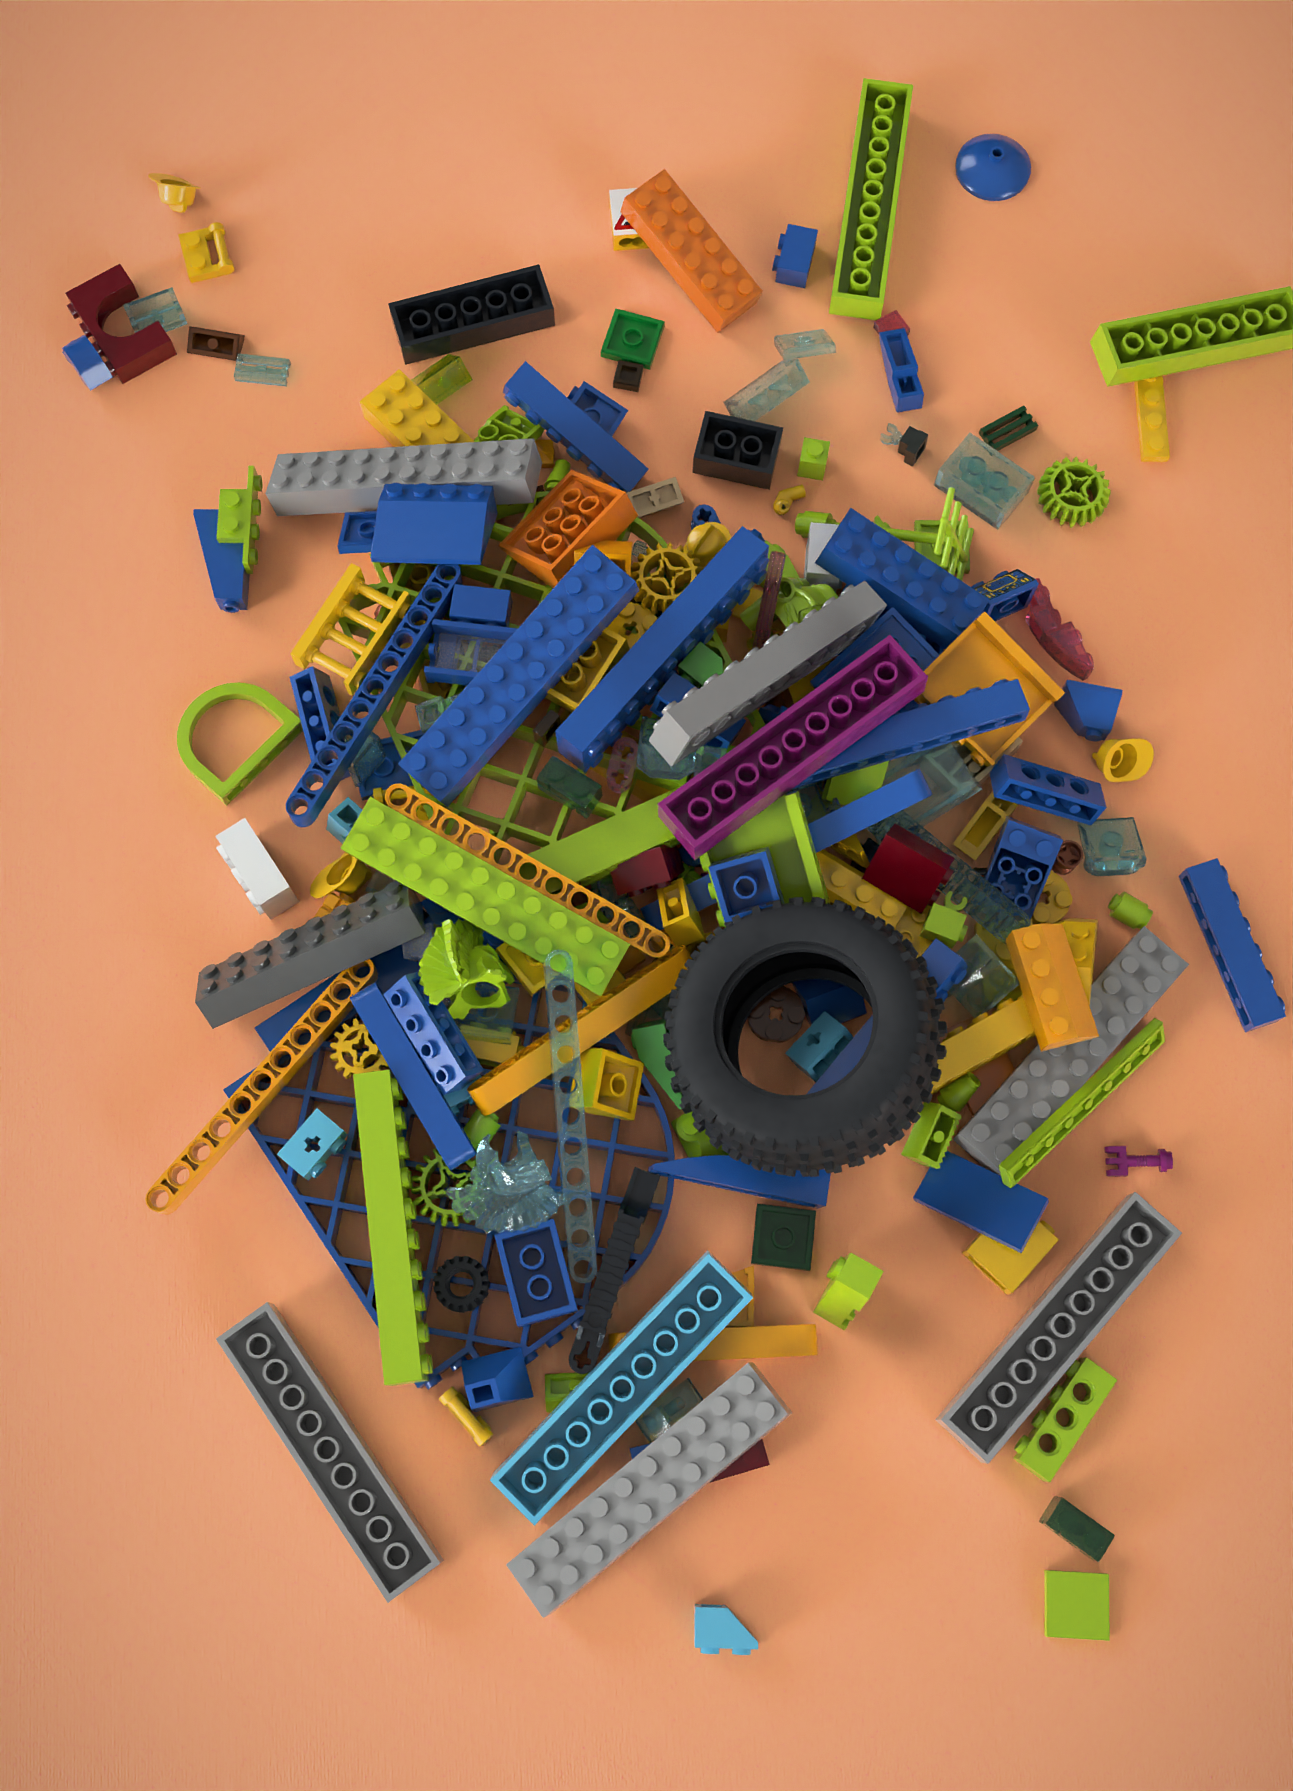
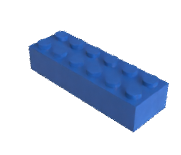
M852 508L849 509L815 561V564L849 586L853 584L855 587L866 581L887 604L885 607L886 611L893 607L915 630L944 649L983 612L990 600Z

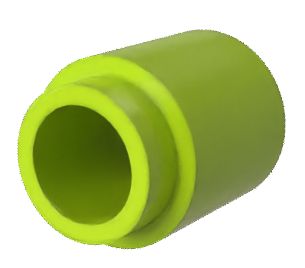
M1125 891L1120 895L1116 893L1108 904V908L1111 910L1109 916L1132 929L1138 928L1141 930L1148 924L1153 914V911L1148 908V904Z
M476 1109L463 1129L477 1154H479L481 1149H486L501 1125L497 1123L499 1117L496 1114L492 1113L483 1116Z

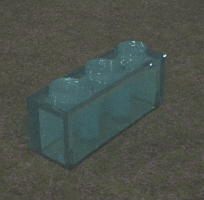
M784 359L723 403L730 416L756 421L809 384L810 381L799 359Z

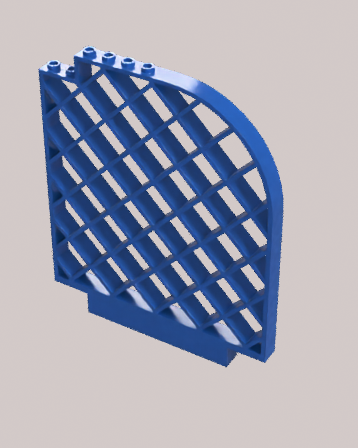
M430 917L424 920L425 934L370 958L377 969L378 979L376 983L383 994L404 975L419 972L421 968L419 962L423 958V953L428 947L431 938L434 937L437 928ZM367 966L359 968L356 976L358 978L366 977L370 972V968ZM341 972L334 974L255 1027V1030L270 1052ZM563 976L565 980L554 979L543 987L545 989L575 993L583 1004L582 1009L587 1006V1003L565 976ZM515 978V981L513 983L521 984L519 980ZM348 988L341 989L337 994V999H347L351 990ZM542 989L532 997L527 1024L487 1018L488 1008H479L477 1016L467 1014L464 1020L459 1018L453 1019L457 1024L470 1026V1023H479L486 1025L487 1029L499 1031L502 1028L515 1031L516 1034L525 1035L523 1044L525 1047L532 1043L533 1036L540 1038L552 1030V1028L535 1026ZM354 1007L313 1053L306 1089L284 1086L277 1094L303 1099L296 1131L312 1114L315 1101L354 1108L346 1147L336 1155L331 1154V1156L343 1158L334 1201L302 1195L296 1185L299 1173L289 1165L288 1170H286L270 1146L283 1147L289 1139L263 1135L257 1126L259 1116L248 1129L378 1327L373 1271L367 1294L349 1267L350 1265L373 1270L372 1262L343 1257L336 1247L342 1212L348 1211L367 1215L366 1206L345 1203L353 1161H362L361 1152L356 1151L359 1137L356 1099L317 1092L325 1052H337L330 1047V1043L333 1042L328 1041L335 1037V1032L341 1033L344 1031L342 1026L344 1023L350 1027L353 1025V1019L361 1020ZM324 1010L320 1012L317 1021L323 1023L329 1020L331 1011ZM614 1031L607 1035V1038L604 1037L592 1046L616 1050L618 1054L633 1059ZM302 1033L298 1038V1044H307L311 1039V1033ZM368 1048L357 1049L360 1056H362L364 1051H369ZM282 1056L278 1061V1067H287L291 1062V1056ZM576 1056L572 1060L568 1083L543 1079L532 1086L566 1093L559 1133L516 1126L522 1094L512 1101L508 1124L498 1123L501 1127L497 1132L506 1134L498 1176L491 1174L482 1175V1177H491L493 1179L491 1184H496L488 1228L460 1223L458 1227H455L452 1221H448L447 1226L444 1227L441 1225L442 1216H439L435 1223L430 1221V1217L417 1215L416 1219H412V1223L435 1227L427 1269L423 1271L424 1284L422 1292L425 1293L426 1311H422V1320L425 1323L434 1282L433 1279L437 1274L435 1272L444 1228L486 1236L481 1265L488 1273L495 1240L494 1235L506 1232L497 1229L505 1186L548 1193L543 1221L551 1219L555 1195L599 1202L592 1246L560 1240L562 1249L590 1254L582 1299L575 1298L577 1306H582L583 1308L529 1347L528 1341L531 1325L523 1327L520 1343L476 1336L482 1305L472 1311L468 1334L429 1327V1334L465 1340L466 1346L433 1369V1373L428 1374L429 1381L414 1383L417 1388L421 1389L425 1386L427 1390L431 1389L443 1380L441 1374L451 1368L454 1372L462 1367L461 1362L466 1361V1356L469 1354L473 1359L481 1357L474 1346L475 1342L510 1349L521 1346L525 1364L527 1365L539 1356L536 1351L546 1344L551 1348L564 1338L561 1334L570 1326L573 1330L579 1327V1323L585 1313V1305L588 1304L596 1257L597 1255H605L607 1249L598 1247L606 1204L621 1206L624 1198L608 1195L615 1153L660 1161L675 1160L672 1134L666 1113L657 1093L644 1073H642L641 1087L647 1096L639 1095L637 1105L654 1108L662 1128L667 1152L618 1144L617 1138L621 1119L614 1118L610 1142L566 1135L571 1112L568 1102ZM375 1060L368 1065V1067L374 1065ZM256 1068L223 1089L228 1098L234 1094ZM483 1068L484 1071L480 1074L481 1077L491 1071V1069ZM271 1078L261 1079L258 1083V1089L260 1091L268 1089L271 1084L267 1082ZM408 1100L407 1107H400L402 1112L405 1111L407 1129L402 1130L405 1141L409 1143L414 1118L419 1119ZM241 1102L238 1106V1112L243 1114L249 1111V1109L247 1110ZM469 1103L459 1108L460 1113L456 1116L462 1128L470 1119L466 1117ZM514 1135L557 1143L550 1184L507 1177ZM310 1143L309 1145L316 1152L321 1148L318 1144ZM565 1144L608 1151L601 1193L557 1186ZM405 1159L406 1167L410 1170L418 1171L415 1168L417 1164L425 1168L428 1165L427 1163ZM439 1167L433 1172V1174L441 1175ZM457 1168L451 1170V1172L454 1174L470 1172L468 1170H462ZM446 1173L448 1186L444 1188V1191L447 1192L448 1189L452 1191L454 1180ZM668 1178L664 1204L651 1203L649 1211L661 1213L660 1219L643 1253L631 1254L629 1261H634L635 1264L624 1275V1282L619 1290L639 1271L662 1233L672 1200L673 1178ZM450 1197L441 1198L439 1208L448 1210ZM310 1205L332 1209L327 1231ZM455 1276L450 1281L452 1284L473 1287L474 1284L472 1279ZM490 1283L488 1290L509 1293L507 1285Z

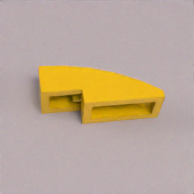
M992 792L954 841L953 845L976 861L1001 829L1006 816L1010 817L1019 804L996 798Z

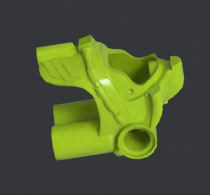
M780 577L773 582L771 590H768L767 593L744 610L740 617L751 631H755L757 628L763 631L778 618L781 619L787 628L795 621L798 624L801 623L811 610L816 609L819 611L822 609L823 604L834 596L837 599L839 596L827 584H813L810 586V583L804 578Z

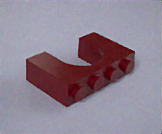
M120 263L65 293L70 302L66 306L74 319L80 318L82 323L79 326L87 338H93L95 342L91 344L100 357L104 356L106 358L105 365L113 377L117 375L122 384L177 355L171 339L159 321L132 335L124 337L112 336L103 331L104 323L112 312L139 298L132 280Z

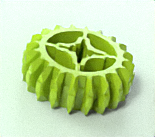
M1077 456L1073 458L1072 462L1067 457L1061 463L1056 460L1052 467H1048L1045 470L1044 475L1039 480L1037 495L1040 497L1038 504L1044 505L1043 513L1051 512L1050 521L1058 518L1060 519V526L1066 521L1069 522L1070 528L1076 522L1080 527L1084 526L1086 522L1090 524L1094 522L1096 517L1099 518L1103 514L1111 494V490L1108 489L1109 480L1103 479L1105 471L1097 472V464L1091 467L1088 465V458L1083 463L1079 462ZM1056 482L1060 485L1061 493L1059 495L1056 494L1054 488ZM1089 489L1093 495V502H1090L1088 499L1087 490Z
M437 1148L433 1149V1153L436 1156L435 1159L431 1160L428 1155L423 1156L424 1161L428 1164L426 1168L420 1164H417L415 1167L422 1173V1176L415 1175L411 1178L413 1182L420 1183V1186L411 1188L412 1194H421L420 1197L414 1200V1204L419 1206L425 1203L426 1205L421 1209L420 1213L425 1216L430 1211H433L430 1216V1221L433 1223L438 1220L439 1216H442V1226L446 1227L449 1218H452L453 1225L458 1227L460 1224L459 1217L463 1216L464 1221L468 1224L471 1222V1218L468 1215L470 1211L477 1217L481 1215L479 1209L476 1208L478 1203L483 1207L488 1206V1202L481 1197L482 1195H492V1190L484 1188V1185L493 1183V1179L491 1177H482V1175L488 1173L490 1169L487 1165L478 1168L483 1158L477 1156L474 1160L470 1158L463 1163L470 1167L472 1171L454 1174L442 1159ZM439 1167L441 1181L433 1187V1190L428 1192L429 1179L432 1173ZM446 1173L454 1182L457 1179L459 1180V1183L456 1185L458 1199L449 1189L447 1192L444 1191V1188L448 1186ZM476 1179L475 1193L471 1200L465 1204L462 1195L463 1190L471 1184V1181ZM450 1197L453 1199L457 1209L446 1210L439 1208L432 1203V1200Z

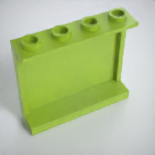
M798 790L784 794L700 856L702 869L704 872L708 871L711 882L708 883L712 900L716 899L719 910L716 911V916L720 927L726 928L708 867L714 861L768 846L785 903H789V898L803 897L804 902H811L812 897H820L826 900V904L830 903Z

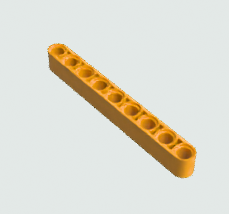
M679 945L672 948L666 955L657 958L473 1082L467 1091L482 1115H490L671 993V990H675L677 987L674 985L677 978H679L678 975L681 969L688 970L684 965L688 959H692L686 946Z

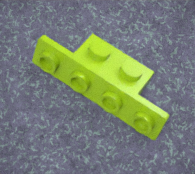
M250 465L248 466L247 489H220L217 540L219 543H243L242 563L247 574H253L254 565L258 564V551L255 548V540L260 538L259 524H256L257 516L261 515V501L258 499V491L263 489L262 476L258 475L255 466Z

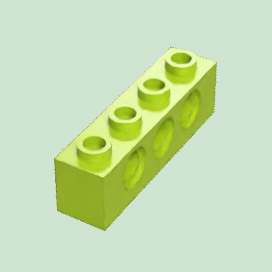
M1087 1357L1080 1358L1078 1361L1075 1360L1065 1372L1068 1377L1062 1386L1057 1384L1049 1394L1048 1399L1051 1402L1046 1410H1039L1033 1418L1031 1425L1034 1428L1028 1437L1024 1434L1014 1447L1017 1453L1013 1459L1044 1482H1051L1117 1382L1115 1377ZM1078 1383L1083 1385L1086 1391V1395L1081 1401L1077 1400L1073 1394L1074 1386ZM1061 1408L1065 1409L1069 1415V1421L1065 1426H1061L1056 1419V1414ZM1044 1434L1049 1435L1052 1439V1447L1047 1452L1043 1451L1039 1445V1440Z

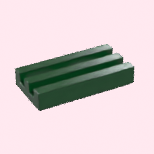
M1024 405L980 429L979 435L992 453L1037 430V422L1032 421L1033 417L1030 413H1026L1027 409ZM1023 424L1027 425L1026 427L996 442L995 444L993 443L995 439L1012 432V430L1018 428L1019 426Z

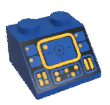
M1016 569L1009 573L1008 571H1003L997 574L993 580L986 583L984 581L978 582L972 588L990 599L983 612H986L994 621H998L1027 608L1039 583L1035 578Z

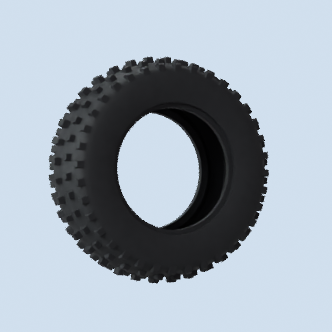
M803 897L789 898V903L782 904L781 899L766 903V905L773 904L771 907L760 909L759 905L746 910H752V913L742 918L737 914L732 917V921L724 923L726 926L724 929L717 927L713 931L715 936L711 933L706 938L708 943L706 944L702 941L697 947L700 952L694 950L691 954L692 959L686 961L684 966L688 970L681 969L678 975L679 978H677L674 985L678 990H671L668 1006L672 1011L665 1012L666 1029L670 1033L663 1034L664 1046L671 1053L665 1056V1066L669 1071L675 1072V1076L671 1078L672 1083L670 1084L674 1093L682 1092V1103L679 1105L684 1113L687 1114L693 1111L692 1116L695 1120L693 1126L699 1133L706 1129L705 1134L710 1138V1143L717 1149L722 1145V1150L728 1153L732 1159L739 1161L741 1158V1162L747 1165L751 1164L754 1169L759 1171L762 1168L763 1171L772 1173L775 1167L776 1174H786V1176L795 1177L796 1170H800L803 1177H817L821 1169H825L826 1173L834 1172L836 1174L842 1172V1165L848 1164L849 1168L865 1164L863 1157L868 1155L870 1158H873L877 1154L881 1155L886 1152L884 1145L887 1143L891 1146L896 1141H900L905 1136L902 1129L908 1130L912 1125L910 1122L916 1123L921 1117L918 1112L921 1113L924 1108L922 1102L930 1103L933 1096L931 1091L934 1085L931 1082H938L942 1074L941 1070L938 1069L939 1064L937 1060L944 1059L947 1053L946 1047L940 1045V1037H944L945 1033H947V1023L939 1021L940 1014L945 1007L942 998L935 999L937 996L935 988L938 987L934 976L928 977L929 972L924 957L916 958L918 953L912 943L907 938L902 941L903 935L898 930H894L891 924L888 923L885 926L886 921L879 916L875 919L874 915L865 912V909L859 906L853 911L851 906L839 900H835L833 905H830L829 902L826 904V900L820 897H812L811 902H804ZM800 980H829L849 987L869 1003L873 1011V1027L868 1046L852 1071L837 1083L810 1094L782 1095L761 1089L742 1076L738 1049L743 1026L758 1003L774 990Z

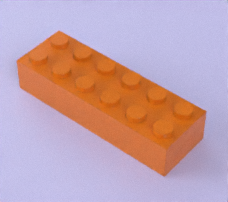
M665 168L624 198L620 211L717 333L758 302L763 290Z

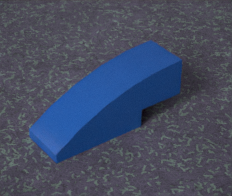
M905 328L879 332L885 372L896 412L921 409L924 392L917 375L918 365Z

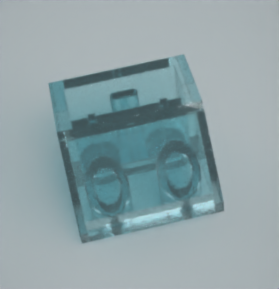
M977 934L956 952L964 959L968 968L963 980L958 984H954L949 991L974 1018L990 1011L1019 985L1016 976Z

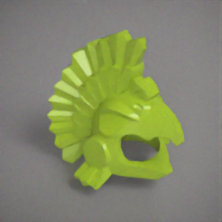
M448 919L442 922V927L436 928L434 937L431 938L428 947L423 953V958L419 962L421 968L418 975L421 977L419 984L424 986L423 994L429 996V1004L438 1005L444 998H450L451 1003L447 1008L453 1019L459 1018L464 1020L471 1008H500L507 1004L511 999L507 993L504 981L511 985L515 979L510 969L499 960L494 948L488 943L483 945L484 931L468 921L460 919L455 923ZM478 982H488L496 985L499 990L490 997L482 998L478 996L475 984Z

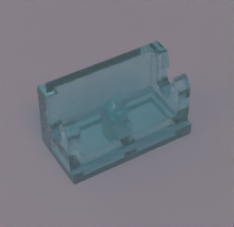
M173 287L123 305L135 333L156 321H159L165 332L188 324Z

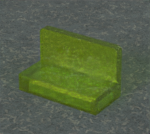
M452 354L446 355L411 379L436 405L473 380L461 357Z

